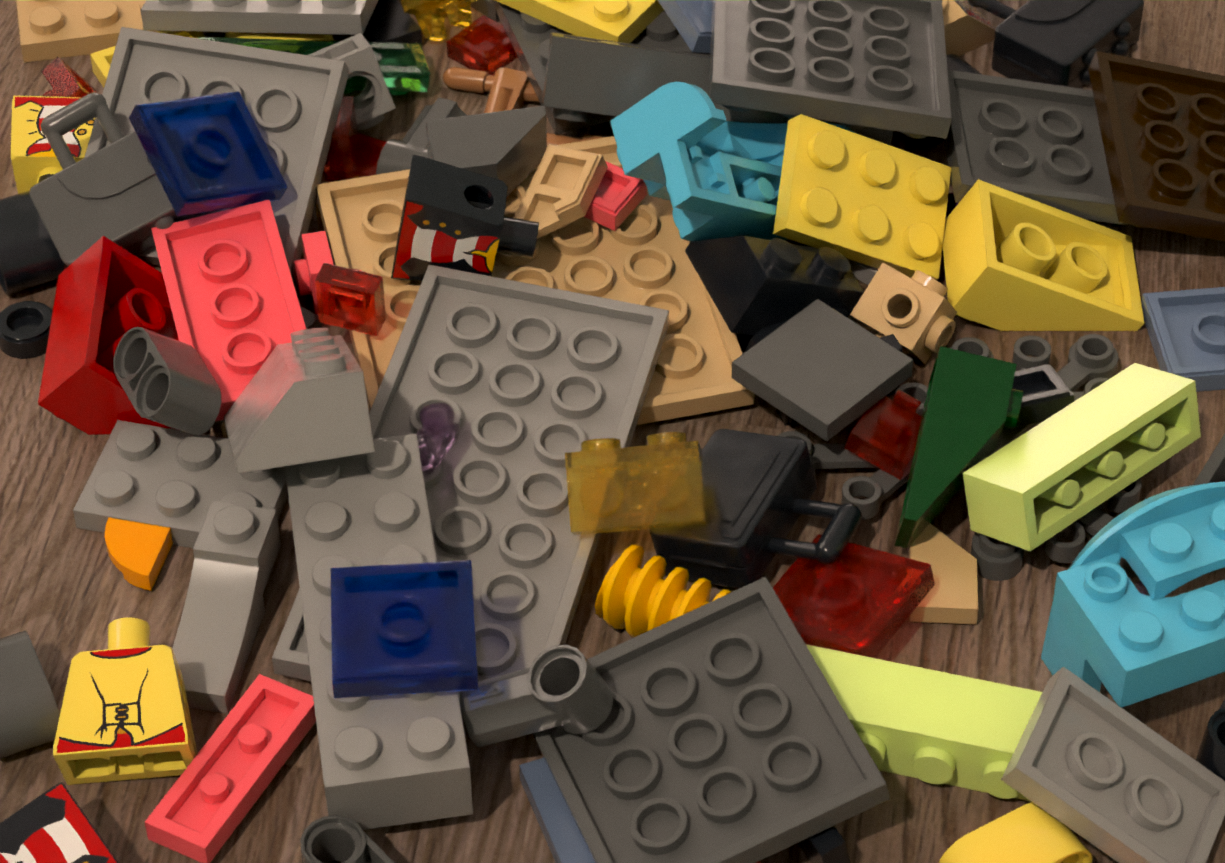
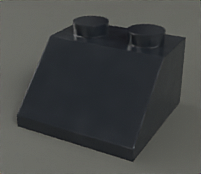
M735 236L691 241L685 249L688 258L731 333L754 336L765 327L788 321L816 299H819L833 309H844L851 314L864 293V290L851 271L848 259L837 250L829 247L818 249L791 244L778 238L766 240L749 236Z

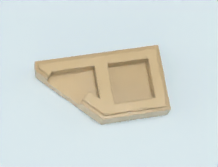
M549 144L514 218L539 222L537 239L584 217L608 168L603 155Z
M929 523L909 546V622L977 625V559Z

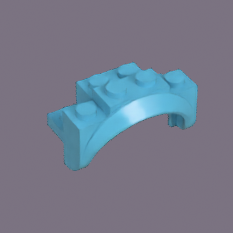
M677 81L661 86L610 121L617 145V156L623 167L624 175L643 179L649 196L671 201L673 220L679 230L681 239L700 241L749 236L766 240L774 238L788 240L773 234L788 123L768 124L727 121L724 111L715 108L712 100L702 88ZM822 121V122H825V123H828V124L837 126V127H839V128H842V129L851 131V132H853V133H856V132H854L852 129H850V128H848V127H846V126H843V125H840V124H836V123H832V122Z

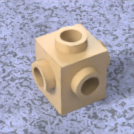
M882 262L850 315L864 329L878 338L894 334L903 348L902 353L908 354L925 364L932 352L937 354L940 346L945 347L948 344L955 330L956 323L953 318L957 311L943 297L948 289L934 278L919 270H916L910 278Z

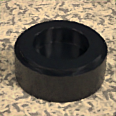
M35 301L18 302L0 312V349L8 356L19 359L35 358L45 354L53 310L49 306Z

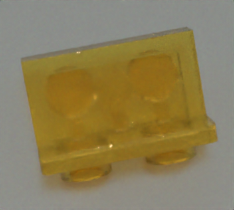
M665 432L647 436V445L621 448L620 439L600 438L581 442L580 452L565 453L571 533L573 535L706 524L701 463H703V453L699 442H687L686 433Z

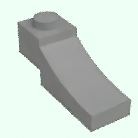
M213 500L193 547L194 562L190 583L172 647L183 676L189 708L228 714L265 614L263 593L281 547L276 509Z

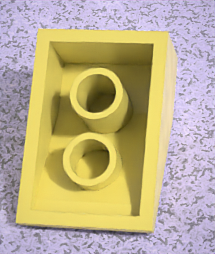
M979 179L946 218L943 256L946 288L948 289L947 298L948 302L957 311L956 315L968 321H974L1000 331H1138L1145 324L1131 236Z

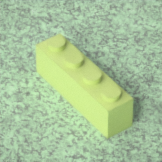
M1134 363L963 472L970 529L1031 552L1201 437L1195 380Z
M806 644L878 770L918 778L930 784H947L985 792L997 798H1014L1032 802L1001 779L1042 692Z

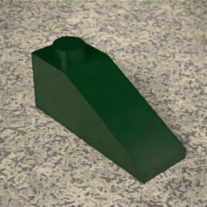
M940 346L928 384L894 546L907 549L964 485L963 472L987 458L995 450L1003 427L1015 428L1023 398V391L1012 389L1017 364Z

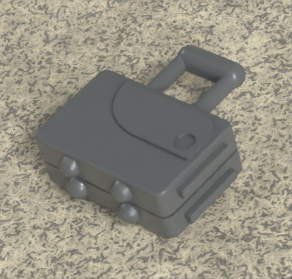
M95 92L87 94L42 120L41 131L46 136L63 170L32 186L29 195L63 263L67 267L102 236L107 237L137 256L155 246L151 228L166 229L174 222L210 213L209 206L204 199L209 194L183 145L180 144L174 132L169 134L161 122H150L136 131L123 136L107 106L105 97ZM97 117L110 145L76 162L62 135Z

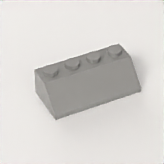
M311 328L291 333L292 343L278 344L225 414V428L238 474L375 452L363 371L341 335L330 336L329 328Z

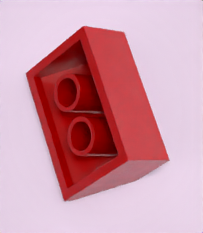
M102 236L58 276L38 405L88 435L111 434L117 420L175 429L141 417L136 412L116 378L113 369L116 347L123 335L133 327H143L179 341L163 274L105 236Z

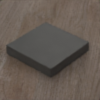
M816 299L732 362V379L825 441H828L911 377L913 359L819 299Z

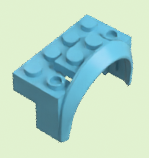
M1225 482L1179 487L1159 493L1137 503L1104 526L1080 551L1069 569L1057 573L1053 603L1041 659L1052 675L1062 667H1065L1099 692L1101 683H1103L1116 704L1123 708L1225 672V579L1174 597H1165L1189 581L1212 571L1225 568ZM1121 558L1128 562L1146 587L1149 595L1142 594L1137 590L1126 572L1119 565Z

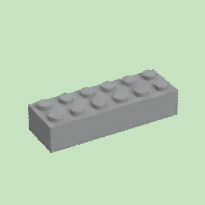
M417 434L373 439L375 452L285 466L328 816L339 815L350 818L359 824L362 830L473 814L469 759Z

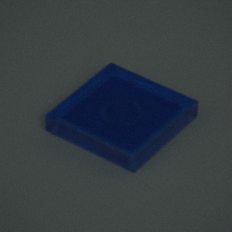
M239 91L135 105L129 116V120L177 216L244 206L269 199L270 201L280 200L288 189Z
M460 560L331 568L332 686L334 698L478 690L472 561Z

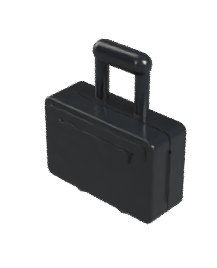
M968 0L971 6L981 8L1004 19L995 28L991 64L994 71L1010 79L1080 89L1085 85H1091L1088 68L1096 51L1126 56L1129 48L1139 40L1144 0H1029L1018 10H1015L997 0Z
M718 429L712 434L698 457L689 463L688 472L670 499L661 505L660 514L649 531L656 555L666 560L665 576H668L676 567H683L688 570L689 580L697 581L699 578H706L710 580L711 584L740 589L761 579L776 554L816 560L825 565L833 564L839 559L860 524L862 513L858 506L852 503L836 504L810 500L818 484L808 446L804 440L730 429ZM800 515L831 519L817 544L785 539Z

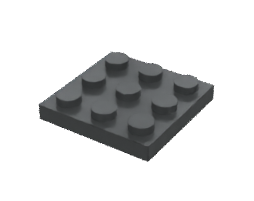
M948 70L952 120L947 139H944L948 166L952 167L951 182L955 202L959 203L979 179L1091 222L1127 225V223L1118 222L1092 90Z

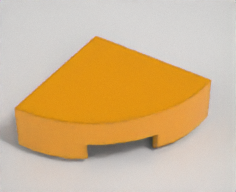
M108 517L106 522L105 542L112 563L123 573L124 579L128 583L141 589L152 591L173 544L171 529Z

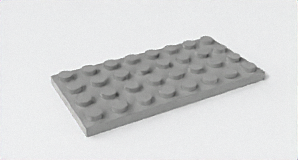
M428 265L369 416L373 439L417 434L459 703V692L465 691L467 684L529 668L534 659L544 650L557 645H565L669 327V310ZM299 588L273 653L272 663L275 674L311 681Z

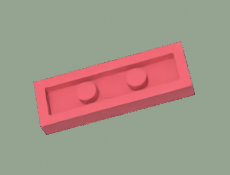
M259 674L146 819L145 827L148 839L198 862L211 863L315 724L316 716L313 696Z

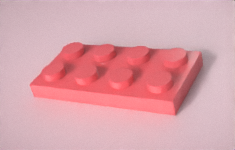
M270 199L174 222L166 229L151 228L179 341L191 345L197 350L221 391V407L215 422L224 420L225 414L278 344L292 343L290 334L306 329Z

